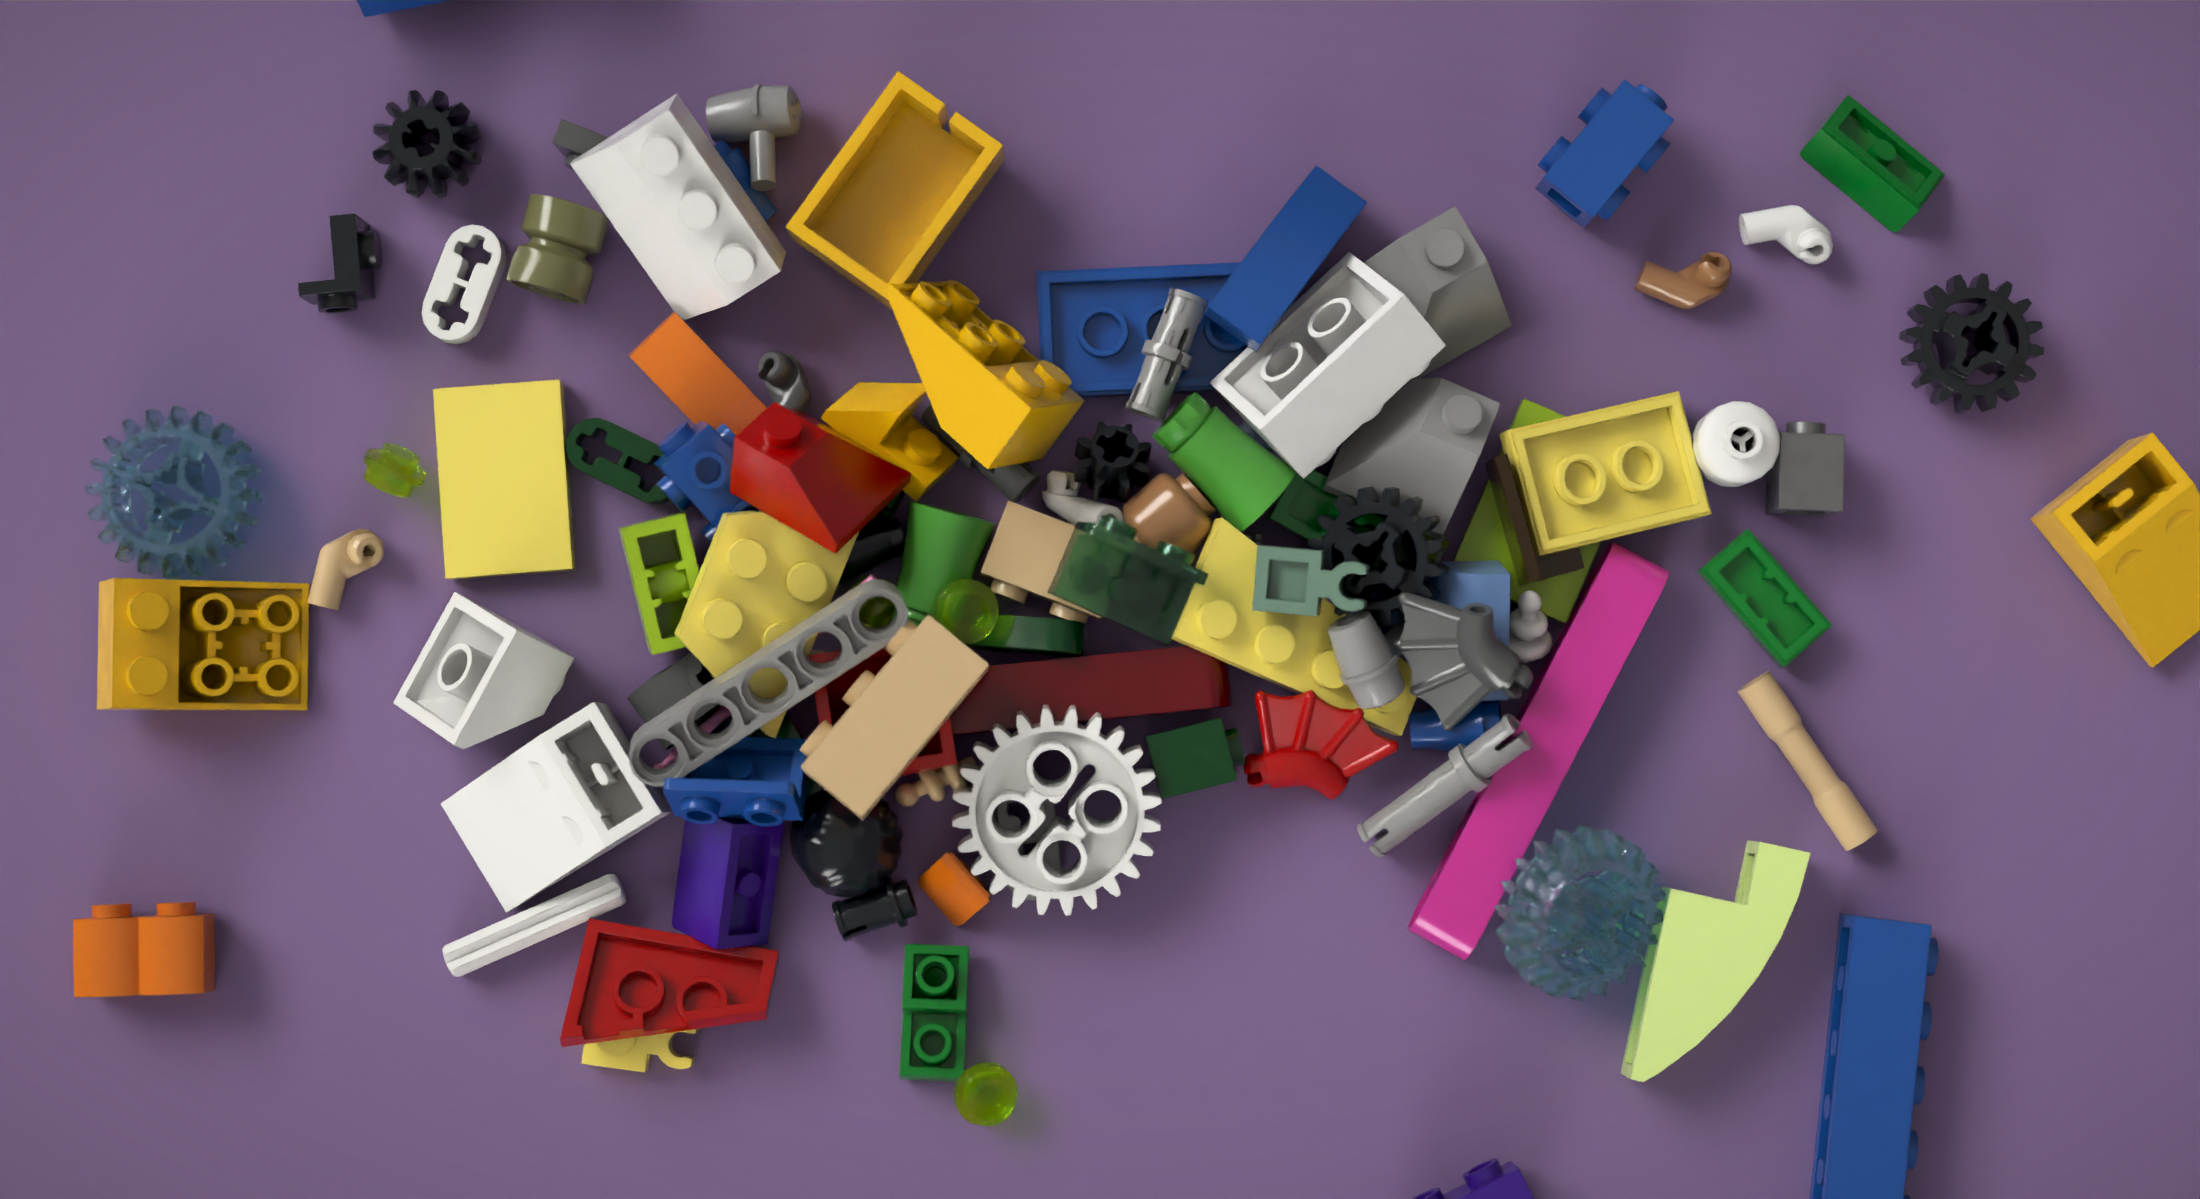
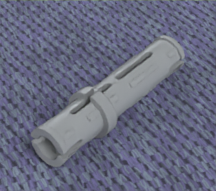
M1509 713L1468 746L1462 743L1458 744L1448 752V761L1433 770L1429 775L1369 819L1357 825L1362 841L1365 843L1381 830L1387 829L1388 831L1378 837L1375 843L1368 848L1375 856L1383 858L1391 849L1453 805L1471 790L1477 793L1481 792L1491 784V775L1523 752L1533 748L1532 739L1526 729L1506 744H1503L1502 741L1512 735L1516 728L1521 725Z

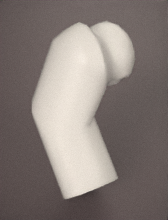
M1061 470L1049 472L1046 480L1047 490H1042V498L1047 508L1074 526L1095 534L1113 537L1119 533L1123 526V515L1117 507L1078 496L1081 482L1074 481L1073 472Z

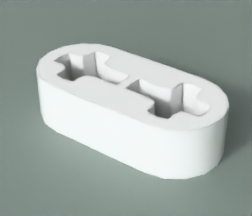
M467 225L460 227L451 234L445 244L423 301L421 313L424 325L430 333L446 343L461 344L477 336L484 324L505 270L507 261L505 246L498 236L484 226ZM479 239L484 240L483 248L491 254V260L487 265L477 263L474 266L469 281H466L464 278L469 262L461 256V251L464 246L475 248ZM460 288H463L465 292L460 302V307L468 313V319L465 324L454 322L450 331L444 330L446 320L438 315V310L442 304L452 306L456 301Z

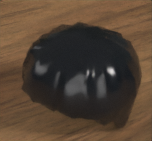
M824 791L813 795L805 802L803 821H792L790 831L791 852L796 863L815 888H820L827 895L836 897H861L865 893L879 888L882 881L889 878L897 868L898 860L902 853L901 840L903 831L898 824V817L890 810L889 803L884 799H881L862 821L831 794Z

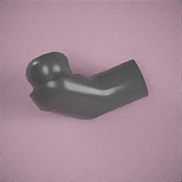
M774 350L764 354L759 360L757 372L759 378L765 382L772 403L776 402L806 413L811 403L812 394L802 365L794 356Z

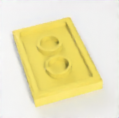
M556 379L433 389L445 579L455 580L576 570L569 459L566 450L567 430L563 381Z
M1679 391L1514 428L1499 434L1504 454L1507 453L1536 557L1712 514L1701 471L1693 451V441Z

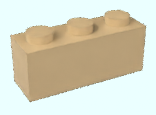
M929 614L919 626L909 619L906 627H901L884 649L893 657L877 676L866 670L842 699L850 706L834 727L824 720L800 748V751L808 757L800 766L802 771L862 821L988 672L989 664Z

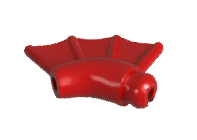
M1260 690L1255 694V703L1263 743V753L1248 754L1244 758L1245 765L1243 767L1244 773L1248 775L1247 783L1251 787L1259 788L1266 784H1270L1272 789L1306 786L1332 800L1342 793L1351 776L1393 754L1398 750L1399 744L1395 740H1390L1376 733L1367 724L1363 717L1364 711L1361 708L1353 710L1334 707L1318 697L1312 690L1286 697L1268 694Z

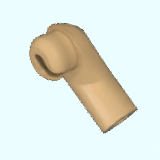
M357 529L324 545L319 552L307 603L339 610L346 579L376 566L382 560L384 545L381 539L368 529Z

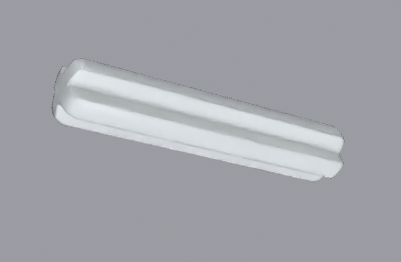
M615 874L604 875L445 945L442 952L446 965L453 976H463L584 923L589 918L593 919L623 906L626 903L624 888Z

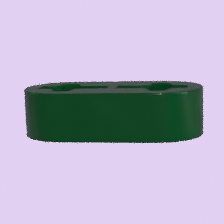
M600 418L584 419L570 431L566 442L567 456L572 465L581 472L645 503L656 505L670 501L657 484L651 488L650 492L644 491L645 479L637 473L628 470L633 459L645 465L653 466V463L664 454L657 444ZM601 431L607 432L605 443L614 450L623 453L618 464L603 457H597L592 465L587 464L586 461L589 453L581 447L583 439L586 436L596 439Z
M968 614L965 645L973 649L997 652L1080 657L1083 656L1086 624L1056 618Z

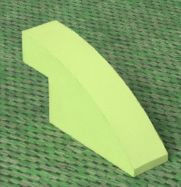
M1747 840L1734 902L1659 887L1620 1074L1631 1080L1647 1081L1698 1045L1734 1009L1760 975L1783 935L1799 897L1811 853Z

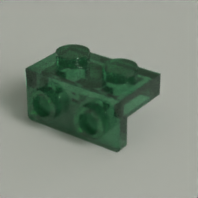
M1102 515L1098 524L1077 521L1047 593L1160 643L1169 645L1193 585L1204 586L1209 575L1191 566L1195 555L1163 541H1159L1156 550L1134 541L1138 532L1136 528L1108 516Z

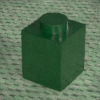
M1222 718L1145 737L1161 799L1237 781L1234 767L1245 765L1237 729L1224 730Z

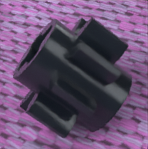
M1102 421L1098 422L1097 432L1092 441L1082 437L1077 439L1075 456L1080 461L1075 465L1074 481H1087L1089 488L1093 491V500L1095 501L1103 497L1109 499L1118 498L1122 503H1126L1129 490L1133 484L1144 487L1149 481L1151 469L1146 463L1150 458L1151 443H1138L1136 436L1132 433V425L1129 423L1121 427L1106 426Z

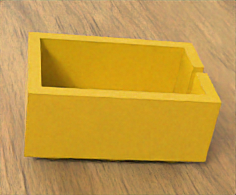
M899 71L892 78L785 227L793 241L892 311L893 309L886 295L888 287L891 284L918 282L1005 160L1003 144L957 112L954 113L948 122L951 134L945 131L943 127L949 120L945 103Z

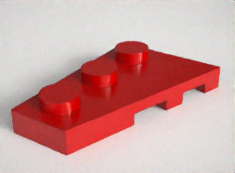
M589 918L560 1036L561 1046L569 1047L766 1020L779 963V951L753 946L716 950L689 935Z

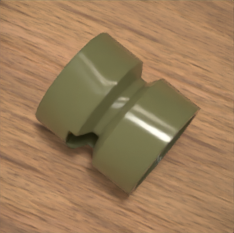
M531 194L521 225L522 231L531 241L530 243L519 245L517 251L513 253L505 280L512 285L546 297L585 305L594 279L592 275L593 267L585 259L586 256L601 253L610 220L601 212L570 201L541 194Z

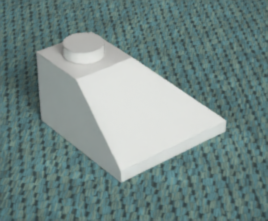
M454 592L393 703L453 745L466 749L544 715L552 698L562 688L566 673L574 658L537 635L467 597Z

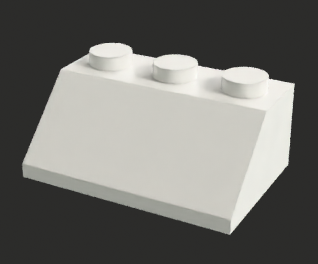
M678 93L570 163L672 310L682 320L726 306L781 272L786 255L785 249Z
M1348 252L1287 310L1257 352L1247 347L1210 384L1272 450L1304 479L1316 467L1326 463L1334 455L1337 447L1363 423L1373 419L1381 411L1384 403L1410 379L1420 375L1428 367L1431 359L1446 345L1405 294Z

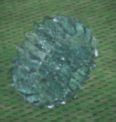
M173 406L166 421L161 411L149 409L146 411L144 418L145 429L137 421L127 419L122 421L123 432L127 437L125 442L112 436H107L103 439L106 449L113 453L110 461L94 458L90 461L91 468L104 473L102 483L92 482L84 488L87 494L102 497L103 503L92 507L87 514L94 521H109L98 535L99 540L105 544H113L120 541L116 549L115 558L124 563H129L137 558V571L140 573L152 575L160 565L164 578L178 579L184 565L189 575L195 577L202 576L205 571L204 555L213 565L222 567L228 562L227 554L222 547L224 543L240 550L246 546L247 542L244 537L236 532L239 524L248 527H256L259 524L258 517L246 513L245 507L246 502L259 503L264 499L263 492L246 488V482L255 480L261 475L260 467L254 464L239 465L248 457L251 447L243 441L230 444L235 429L224 422L212 429L213 416L200 410L190 420L187 409ZM180 443L177 453L170 452L168 459L159 469L150 472L138 469L142 462L154 451L169 444ZM204 451L212 459L218 471L221 486L220 499L208 493L204 487L202 477L206 464L201 462ZM156 482L165 486H169L170 483L176 484L180 489L185 490V494L198 498L199 503L195 504L186 500H182L180 503L175 502L172 498L165 496L166 492L153 488L152 483ZM131 488L139 491L146 500L147 511L143 521L149 525L146 533L140 528L132 512ZM206 514L213 517L209 524L194 537L180 543L169 544L173 532L180 533L185 521L191 516Z
M1579 825L1574 834L1568 830L1555 829L1552 846L1545 841L1533 840L1535 857L1531 861L1524 858L1515 859L1518 870L1521 871L1516 881H1501L1504 890L1511 894L1510 898L1494 906L1498 915L1506 920L1495 932L1499 936L1500 941L1507 945L1503 951L1507 961L1517 968V971L1520 972V977L1532 986L1538 985L1548 995L1559 998L1565 994L1571 999L1583 1001L1588 991L1594 995L1606 997L1610 980L1617 984L1628 985L1627 969L1632 964L1634 966L1647 967L1641 953L1646 945H1657L1658 940L1651 930L1654 925L1663 922V913L1655 905L1667 895L1662 890L1661 885L1654 882L1660 872L1655 869L1653 863L1645 859V854L1642 853V849L1629 840L1623 841L1622 836L1609 829L1597 831L1590 826ZM1605 870L1597 877L1590 874L1581 881L1576 880V878L1585 873ZM1582 945H1585V947H1583L1582 949L1572 952L1574 949ZM1565 949L1569 952H1572L1568 954L1558 955Z

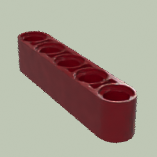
M1178 646L989 666L988 672L950 716L953 735L991 732L993 731V725L999 723L1007 730L1017 729L1016 712L1020 710L1028 717L1032 725L1040 723L1042 706L1047 704L1052 711L1054 721H1063L1069 706L1075 705L1078 722H1088L1096 712L1101 713L1102 720L1230 707L1232 706L1228 663L1189 646Z

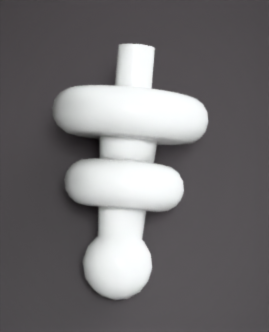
M1529 590L1519 595L1517 600L1519 608L1510 613L1509 648L1520 657L1519 662L1521 663L1543 658L1550 652L1553 645L1551 634L1547 631V617L1539 610L1542 604L1541 597L1537 592Z

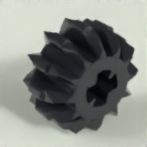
M410 90L407 98L409 109L405 111L394 102L387 103L386 110L395 121L392 126L384 123L373 126V133L388 143L377 147L372 152L374 159L379 164H390L384 175L385 179L393 186L406 181V192L415 198H419L424 193L428 184L436 197H446L448 190L446 179L449 177L461 186L468 185L469 178L460 169L462 163L478 165L482 159V156L476 150L467 146L477 142L482 137L481 129L477 125L465 124L471 113L470 110L462 102L449 107V97L439 90H436L431 95L427 105L423 96L417 90ZM431 132L440 142L439 145L431 143L435 151L430 155L424 156L415 147L417 144L424 145L425 143L420 138Z

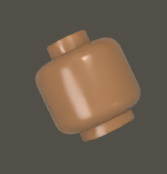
M1160 473L1122 507L1123 520L1129 530L1121 536V539L1145 565L1156 558L1165 566L1176 567L1206 541L1213 524L1210 516L1217 509L1184 473L1177 478L1167 473Z

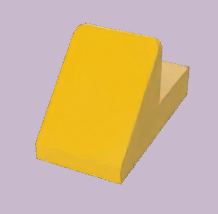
M858 382L826 409L821 416V419L834 430L910 472V483L903 491L916 502L950 471L959 458L935 434L927 430L912 416L927 395L923 383Z

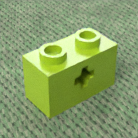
M677 513L619 527L649 652L655 655L686 647L674 633L699 574V568L685 513Z

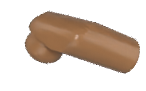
M1708 252L1702 255L1699 261L1679 272H1674L1646 260L1639 273L1634 290L1680 309H1693L1721 295L1729 285L1732 265L1725 255L1718 252Z

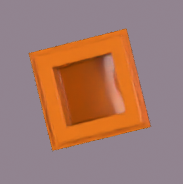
M955 851L945 853L918 880L921 889L950 922L957 927L963 925L992 899L989 889L976 875L973 876L971 869Z

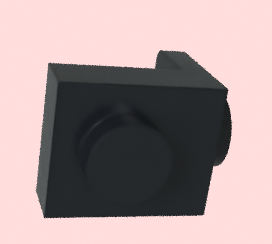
M356 214L329 216L335 279L298 283L299 297L310 304L318 305V310L321 313L355 311L358 309L357 301L376 299L373 269L381 268L382 266L380 238L377 231H370L369 224Z

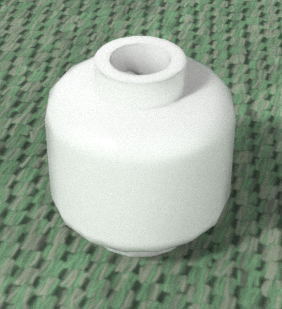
M1731 401L1715 407L1697 422L1691 434L1693 451L1701 474L1707 480L1719 486L1739 487L1760 479L1773 467L1780 452V434L1775 421L1763 408L1750 402ZM1732 443L1736 444L1737 450L1733 447Z

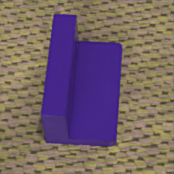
M719 818L717 822L711 824H696L685 820L672 915L673 928L716 950L768 944L784 821L776 826H760L752 824L745 819Z

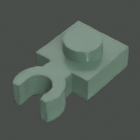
M1258 545L1252 610L1319 616L1322 598H1330L1335 606L1345 611L1364 609L1367 607V600L1348 597L1343 591L1342 584L1344 578L1351 573L1357 575L1369 574L1370 566L1360 561H1349L1339 564L1333 570L1324 569L1326 550Z

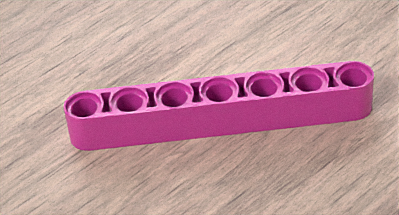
M1613 541L1607 546L1516 716L1521 725L1503 741V744H1506L1526 729L1532 739L1533 748L1523 752L1491 775V784L1475 794L1411 917L1408 931L1464 961L1470 956L1651 614L1669 577L1670 572Z

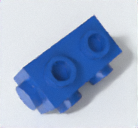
M1624 80L1612 95L1602 87L1578 116L1586 124V127L1572 143L1561 136L1537 165L1546 172V175L1535 189L1582 228H1585L1596 214L1606 222L1631 193L1622 183L1633 169L1638 166L1647 173L1670 146L1671 143L1662 136L1674 121L1665 112L1667 104L1656 92L1643 84H1637L1634 87L1627 80Z
M685 421L658 445V448L664 454L653 464L664 474V477L656 484L682 512L690 505L699 512L708 522L700 532L711 544L723 513L752 510L760 512L761 510L729 492L736 435L724 423L714 430L710 424L699 421L693 428Z

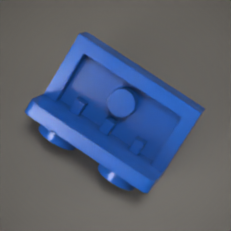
M744 737L682 778H666L663 792L676 817H681L686 821L696 824L715 823L719 818L745 819L752 824L760 826H776L781 824L783 820L803 821L808 775L802 771L800 766L808 757L800 751V748L807 739Z

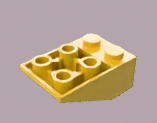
M955 280L891 284L886 290V295L940 427L987 469L1042 460L1085 401L1069 387L1072 383L1070 377L1058 366L1045 360L1039 361L1023 347L1026 343L1024 337L1009 324L1000 320L993 321L977 307L980 303L979 298L965 285Z
M2152 432L2126 441L2030 519L2148 665L2155 667L2200 630V493L2194 482Z
M112 578L99 582L97 710H308L309 603L307 601L309 597V583Z

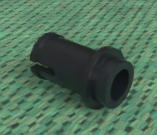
M890 877L885 879V886L867 892L861 897H851L842 901L832 902L835 921L845 942L852 940L853 937L897 922L901 928L908 926L907 919L918 916L916 903L906 879L895 882Z

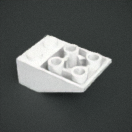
M593 702L534 738L441 803V806L506 913L672 812L656 786L653 787L642 783L633 774L629 765L630 742L606 703Z

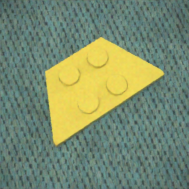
M752 510L723 513L674 634L715 679L831 603L858 533L835 554L763 511L756 512ZM818 633L811 635L806 640L804 652L807 657H809ZM774 668L757 670L749 681L751 691L762 698H773L780 695L787 684L785 675ZM786 711L759 729L767 736L776 738Z

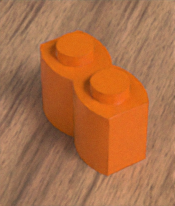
M196 902L156 903V915L132 916L131 903L91 905L92 917L73 919L74 997L200 994L215 990L214 913L196 914Z

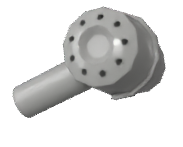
M759 83L751 88L709 97L706 102V117L712 140L714 142H719L722 139L725 142H750L751 188L758 191L774 189L776 187L775 139L797 135L802 121L801 104L793 87L790 85L763 86Z
M1365 610L1348 614L1336 620L1327 629L1335 658L1341 671L1340 679L1348 686L1357 705L1361 709L1379 708L1389 704L1400 696L1405 689L1397 664L1398 657L1402 653L1396 650L1393 645L1394 641L1399 639L1404 629L1405 620H1400L1398 624L1392 626L1383 635L1371 613Z

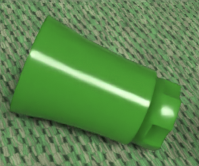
M1196 392L1188 395L1169 414L1164 422L1158 426L1152 435L1162 447L1170 452L1168 458L1191 479L1214 505L1222 518L1240 532L1254 523L1277 500L1297 473L1286 462L1266 450L1240 429L1217 406L1211 408Z
M909 500L906 540L896 584L906 602L908 611L907 621L910 619L919 626L929 614L952 633L954 620H960L967 591L995 523ZM895 607V609H894V612H893L891 621H892V620L894 619V617H895L896 607Z

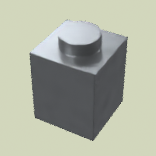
M1820 422L1787 423V432L1779 433V455L1773 467L1766 475L1765 514L1831 516L1842 512L1845 434H1826V424Z

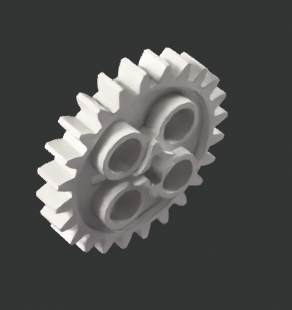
M1047 704L1042 706L1040 723L1032 725L1028 717L1020 710L1016 712L1018 731L1011 734L999 723L994 724L993 733L998 744L993 748L985 743L976 741L973 746L974 752L982 761L981 766L962 764L960 767V774L973 783V786L957 788L953 792V800L969 806V810L960 812L952 818L953 827L971 829V833L958 843L959 852L979 851L980 855L971 866V873L975 876L991 869L995 874L992 877L989 892L994 895L1006 885H1010L1014 888L1012 906L1018 908L1029 894L1036 896V906L1039 915H1044L1050 899H1059L1064 914L1066 916L1071 915L1073 898L1081 895L1092 910L1096 909V889L1103 886L1109 893L1118 897L1121 895L1116 876L1120 872L1135 879H1138L1140 876L1139 868L1132 860L1133 854L1152 856L1154 853L1153 846L1142 838L1141 835L1142 833L1161 830L1160 820L1145 814V810L1162 804L1160 793L1142 791L1141 787L1147 785L1156 777L1153 768L1134 769L1133 765L1142 756L1143 749L1140 744L1131 746L1123 751L1119 748L1125 734V730L1121 725L1114 728L1106 736L1100 733L1102 725L1101 713L1096 712L1084 726L1078 724L1075 705L1069 706L1063 721H1054L1052 711ZM1058 750L1068 757L1070 768L1063 777L1056 780H1047L1039 776L1034 769L1033 763L1036 757L1043 751ZM1088 764L1095 767L1094 774L1069 799L1068 814L1071 818L1067 821L1059 816L1054 818L1041 834L1037 844L1027 855L1020 854L1018 851L1020 845L1039 828L1045 819L1046 814L1043 801L1048 799L1050 802L1058 803L1073 785L1080 771ZM1108 790L1120 799V807L1111 818L1104 820L1095 819L1084 809L1087 797L1095 791ZM1007 800H1017L1026 806L1030 817L1027 823L1020 828L1014 830L1005 829L999 826L994 819L993 812L996 806ZM1065 840L1073 843L1079 849L1080 856L1071 867L1061 870L1055 869L1045 861L1043 853L1052 842Z

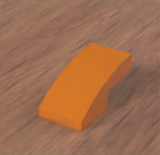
M675 312L628 355L695 425L699 421L710 424L716 430L724 423L737 435L767 408Z

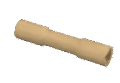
M1767 671L1759 675L1737 691L1766 735L1778 745L1812 795L1815 807L1845 851L1859 846L1876 834L1878 829L1848 785L1838 778L1804 728L1799 713L1771 672Z

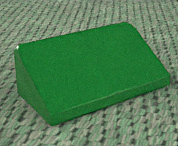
M1849 95L1843 99L1800 152V156L1804 161L1889 231L1894 233L1898 232L1921 209L1945 176L1940 169Z

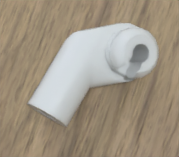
M1788 205L1739 215V230L1744 245L1776 240L1794 256L1808 264H1820L1827 260L1832 253L1833 243L1829 230L1800 206Z

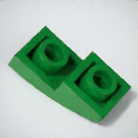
M905 944L900 1079L964 1082L969 946Z

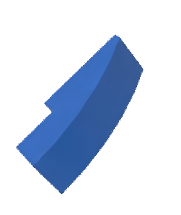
M1316 165L1207 307L1205 315L1257 352L1358 217L1367 202Z

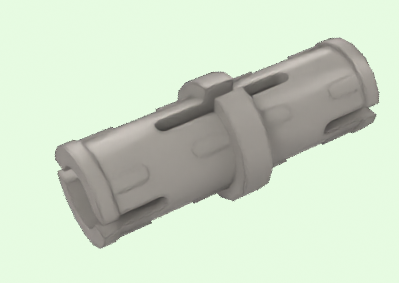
M1170 288L1164 311L1152 340H1145L1141 353L1145 355V359L1136 385L1133 388L1129 401H1127L1125 407L1127 410L1154 421L1164 422L1165 414L1182 370L1189 369L1193 359L1188 353L1197 327L1207 308L1208 301L1190 292Z

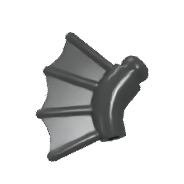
M1403 592L1399 595L1405 624L1399 639L1395 640L1393 645L1409 663L1412 675L1410 693L1429 703L1435 709L1444 730H1452L1491 691L1497 692L1501 690L1507 697L1515 699L1522 696L1521 691L1523 687L1529 688L1533 680L1532 671L1527 666L1521 665L1519 663L1520 657L1495 635L1493 629V608L1485 604L1472 603L1465 605L1461 609L1408 592Z

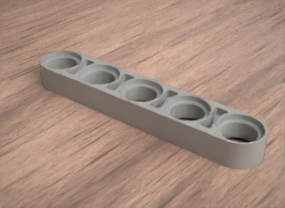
M869 580L858 585L642 725L634 733L630 742L629 765L633 774L642 783L653 787L664 786L666 778H682L887 646L901 627L905 628L907 624L908 611L902 592L894 584L885 580ZM874 596L888 598L896 607L894 619L888 625L881 628L867 626L859 618L861 605L867 599ZM818 632H828L835 635L841 642L839 655L827 663L811 661L804 652L806 640L811 635ZM762 668H774L785 675L787 684L780 695L773 698H762L751 691L749 687L751 676ZM718 703L730 711L733 719L730 726L724 731L709 734L702 731L694 721L696 712L706 704ZM653 739H665L676 747L678 755L670 766L663 769H655L642 761L640 757L642 746Z

